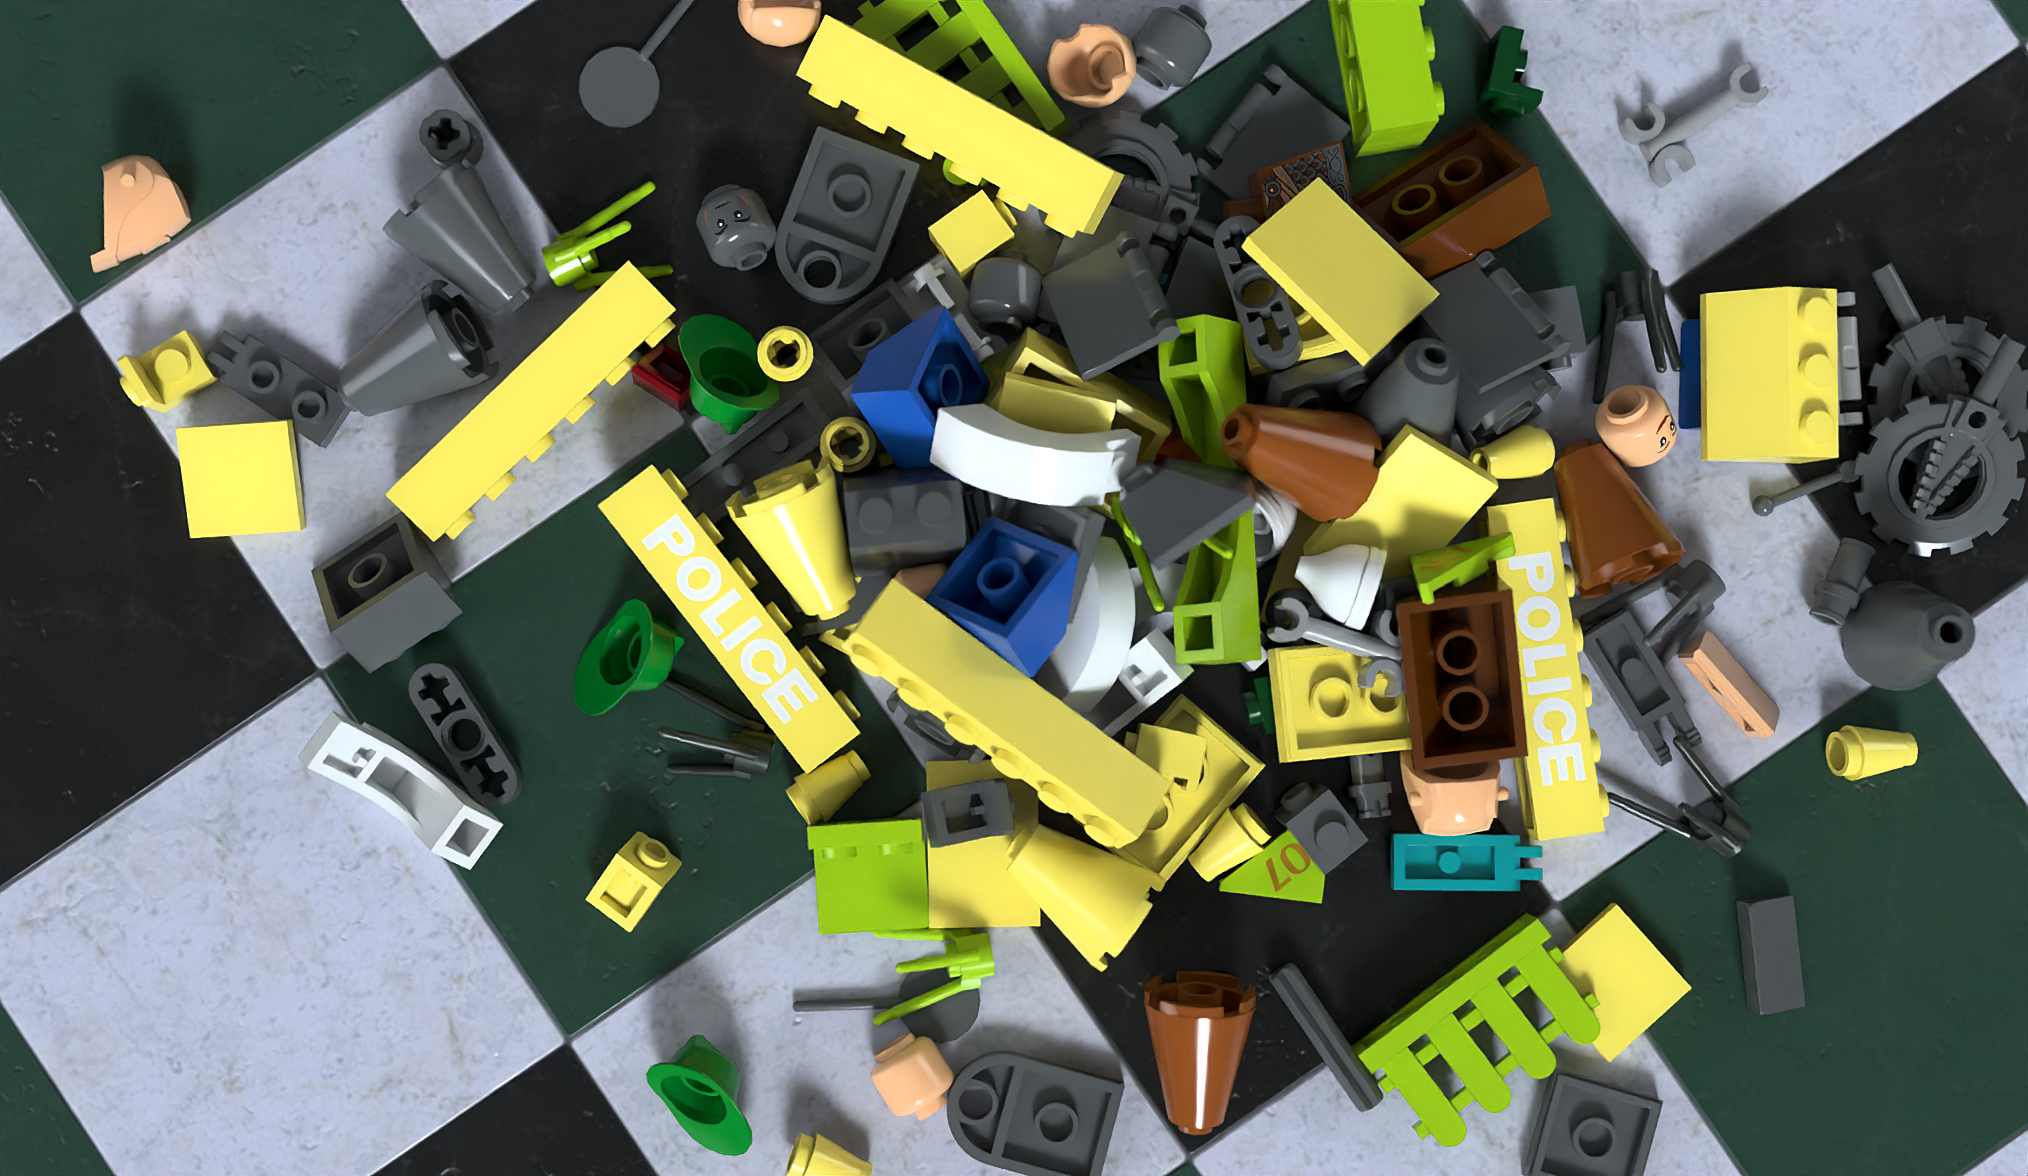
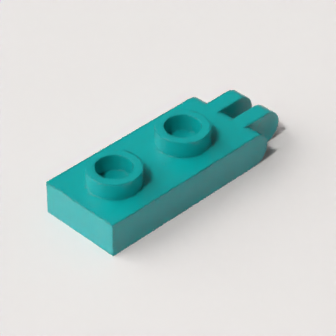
M1391 833L1390 888L1393 890L1520 891V880H1543V868L1520 867V858L1543 857V846L1520 845V834L1472 833L1457 836H1438L1423 833Z

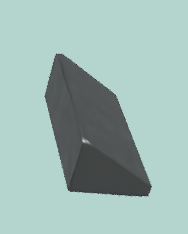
M1793 895L1736 900L1748 1011L1757 1015H1766L1804 1007L1805 998Z

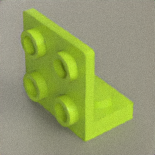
M923 816L822 822L811 824L807 827L808 850L814 849L818 927L822 935L918 929L929 926V896Z

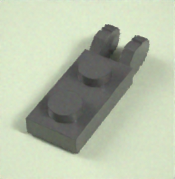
M1627 608L1619 609L1582 632L1583 652L1632 731H1637L1640 741L1658 766L1662 767L1673 760L1667 743L1662 739L1653 722L1667 715L1675 734L1683 737L1690 748L1702 742L1700 733L1683 707V704L1686 703L1652 647H1645L1642 640L1645 636Z

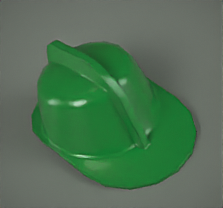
M709 314L690 317L682 324L678 341L681 353L691 372L690 399L700 414L712 421L718 422L726 434L733 435L739 431L743 424L754 418L760 410L771 408L778 402L781 390L777 380L769 377L761 369L757 358L758 345L747 331L737 323L724 317Z
M636 598L626 601L617 611L614 618L591 641L582 654L576 669L573 685L575 702L579 709L591 716L604 714L615 706L628 692L648 691L660 687L668 677L673 659L684 644L683 634L678 630L670 628L665 622L652 617L644 601Z
M694 1035L689 1038L682 1048L677 1050L668 1063L660 1062L650 1066L646 1073L648 1085L664 1101L680 1126L692 1139L705 1148L721 1155L738 1156L747 1152L753 1143L752 1130L737 1106L741 1075L740 1069L731 1059L720 1053L703 1035Z

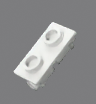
M946 258L934 266L932 263L924 265L914 273L915 279L901 288L922 315L935 306H946L980 366L1008 347L1001 336L990 334L980 329L978 326L979 321L974 319L968 310L970 291Z

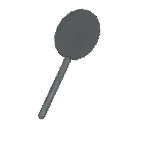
M680 0L640 52L627 47H612L598 52L586 63L580 75L579 94L584 108L596 121L608 127L627 128L641 123L653 112L660 97L661 83L655 66L648 58L694 0Z
M947 967L914 971L908 973L900 986L898 998L796 1001L792 1007L796 1012L891 1009L896 1005L957 980L959 976L949 978ZM978 988L963 990L901 1017L909 1031L917 1037L925 1036L931 1038L934 1043L940 1044L957 1040L970 1030L978 1017L981 1001Z

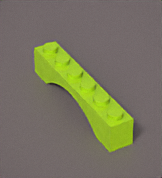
M1206 314L1177 319L1176 322L1180 328L1179 336L1173 341L1159 343L1158 352L1160 381L1172 404L1183 440L1206 464L1244 470L1226 457L1222 449L1220 437L1221 427L1226 417L1239 406L1247 404L1242 323ZM1251 508L1213 534L1233 550L1231 558L1226 559L1202 542L1189 550L1182 585L1173 604L1176 664L1215 665L1262 660L1253 508Z

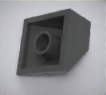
M1169 457L1157 465H1154L1151 459L1147 460L1130 471L1123 478L1126 486L1121 489L1119 503L1149 559L1158 571L1257 505L1254 479L1247 471Z

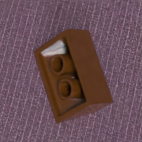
M1479 118L1352 196L1354 211L1427 282L1475 260L1485 251L1493 252L1552 215L1537 164Z
M1500 577L1470 580L1460 587L1447 583L1433 591L1435 602L1432 604L1423 603L1419 593L1396 601V616L1414 771L1528 756L1512 588Z

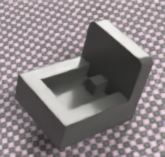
M1004 778L979 780L920 792L930 848L1014 833L1015 803L1010 791L1006 787Z
M1317 780L1312 781L1310 784L1302 782L1291 788L1281 798L1280 803L1282 806L1273 813L1279 823L1287 828L1318 870L1324 875L1328 874L1369 841L1330 789Z

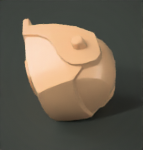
M130 155L115 159L102 166L104 175V250L91 255L94 273L120 265L121 261L141 253L145 255L155 248L171 241L170 238L192 221L187 202L179 186L171 180L163 167L149 156Z
M1411 749L1400 750V767L1404 788L1408 797V803L1421 833L1438 836H1457L1489 830L1493 818H1497L1498 801L1507 800L1509 796L1508 789L1500 787L1501 767L1499 760L1414 771Z

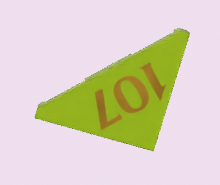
M1507 532L1409 555L1408 557L1422 602L1432 604L1435 602L1434 590L1452 581L1454 586L1460 587L1486 572V569H1488L1487 562L1515 556L1516 549L1512 533Z
M1286 828L1264 845V851L1249 858L1228 876L1221 879L1218 885V890L1224 892L1322 904L1325 875L1318 870Z

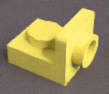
M187 330L181 331L139 358L126 354L116 360L125 375L120 378L121 386L131 401L139 407L143 405L146 408L161 413L169 411L215 383L219 377L210 361L205 358L206 355L193 333Z
M638 831L617 852L585 900L628 932H631L640 922L665 884L678 871L682 863L669 852L664 844Z

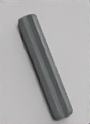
M1290 962L1275 970L1269 977L1271 984L1355 1107L1363 1113L1377 1106L1384 1098L1382 1091L1298 968Z

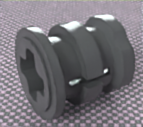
M439 109L422 121L419 129L420 142L426 147L433 161L443 170H446L458 161L462 163L465 158H468L474 166L480 161L484 151L483 138L479 130L472 123L464 120L457 112L449 109ZM454 131H456L460 135L459 141H450L448 148H444L441 145L442 140L452 139Z

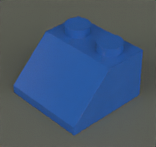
M935 306L868 352L861 370L854 381L850 395L899 469L937 468L938 466L930 462V455L939 408L982 404L991 383L946 306Z
M990 516L924 601L1024 675L1033 678L1066 634L1079 556L1074 549Z

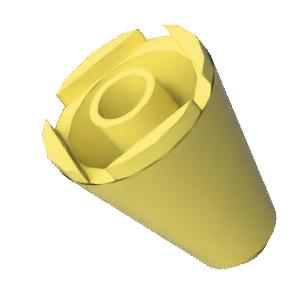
M821 458L817 469L814 468L811 459L783 467L755 480L753 483L756 493L743 499L739 490L725 502L730 517L806 615L818 614L821 620H827L844 613L851 607L849 600L855 596L857 591L834 470L827 458Z
M1038 824L1033 832L1023 826L1004 853L1012 859L1007 871L1091 966L1100 972L1107 968V958L1103 954L1107 951L1116 958L1153 906L1147 900L1150 896L1147 893L1150 887L1153 886L1161 892L1166 881L1156 872L1042 824Z

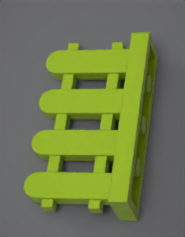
M867 0L858 7L863 17L852 26L853 28L936 73H940L961 57L971 72L956 82V84L990 102L992 101L993 104L1041 130L1046 129L1050 135L1056 138L1062 132L1065 133L1072 128L1067 118L984 0H956L962 11L952 18L949 17L941 5L946 0H885L877 7H874ZM930 13L939 28L905 52L896 38ZM984 40L994 55L982 63L972 48ZM1015 84L1025 100L1013 108L1003 93ZM946 158L943 165L946 179L959 187L970 185V182L949 171L953 161ZM984 178L980 181L982 187L990 183V181Z
M1525 913L1351 1046L1371 1073H1374L1380 1067L1385 1072L1383 1076L1377 1079L1383 1090L1388 1094L1396 1087L1420 1118L1418 1122L1412 1125V1128L1422 1140L1432 1134L1436 1141L1445 1147H1455L1461 1144L1467 1133L1466 1124L1458 1114L1462 1109L1476 1100L1484 1110L1490 1113L1504 1111L1511 1102V1091L1503 1080L1504 1077L1520 1066L1532 1078H1546L1553 1073L1556 1067L1555 1055L1547 1044L1563 1032L1572 1041L1581 1045L1593 1043L1600 1034V1022L1592 1012L1593 1009L1600 1005L1599 1001L1590 991L1582 996L1579 995L1556 965L1565 958L1555 945L1548 950L1543 948L1541 944L1552 936L1538 918L1528 913ZM1514 966L1518 973L1501 985L1497 978ZM1528 986L1553 1017L1537 1031L1512 999ZM1470 1000L1474 1006L1459 1018H1456L1452 1012ZM1483 1020L1487 1022L1509 1051L1493 1064L1489 1062L1467 1033ZM1426 1034L1429 1040L1412 1053L1408 1046ZM1439 1054L1442 1055L1464 1084L1461 1089L1448 1099L1423 1068L1424 1065Z

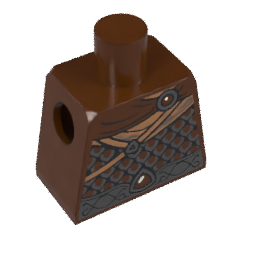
M1342 141L1333 142L1267 166L1248 176L1251 197L1224 201V221L1233 216L1244 215L1255 219L1262 225L1318 177L1354 210Z

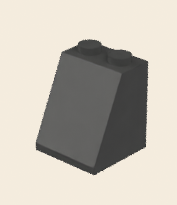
M895 463L881 468L878 465L865 466L855 472H842L854 578L896 574L903 568L944 562L951 566L965 549L966 528L960 479L939 467L899 469Z

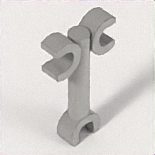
M1750 62L1741 64L1730 72L1724 81L1723 89L1665 127L1664 112L1654 102H1651L1642 109L1644 116L1649 121V129L1647 131L1638 129L1630 117L1619 125V131L1623 139L1630 144L1639 145L1642 155L1650 161L1649 175L1655 185L1663 188L1672 181L1670 174L1665 169L1666 160L1676 161L1684 173L1696 165L1691 151L1684 146L1678 145L1679 143L1732 108H1751L1766 97L1769 92L1766 86L1760 88L1755 93H1747L1741 89L1740 79L1753 68Z
M1284 598L1275 601L1274 607L1288 612L1291 616L1292 624L1288 630L1279 627L1269 628L1266 635L1271 640L1282 643L1294 641L1302 637L1373 660L1364 664L1359 670L1357 677L1358 687L1363 689L1373 688L1376 674L1382 671L1387 677L1385 696L1396 697L1400 696L1403 692L1404 681L1401 668L1399 635H1393L1389 628L1392 611L1382 610L1374 615L1371 622L1372 637L1310 617L1307 609L1299 600Z

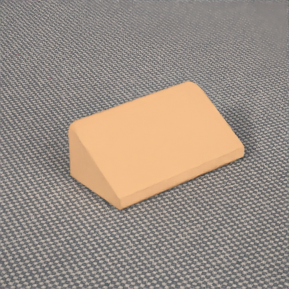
M1709 630L1703 631L1677 654L1682 664L1747 737L1769 738L1775 732L1780 716L1779 708Z

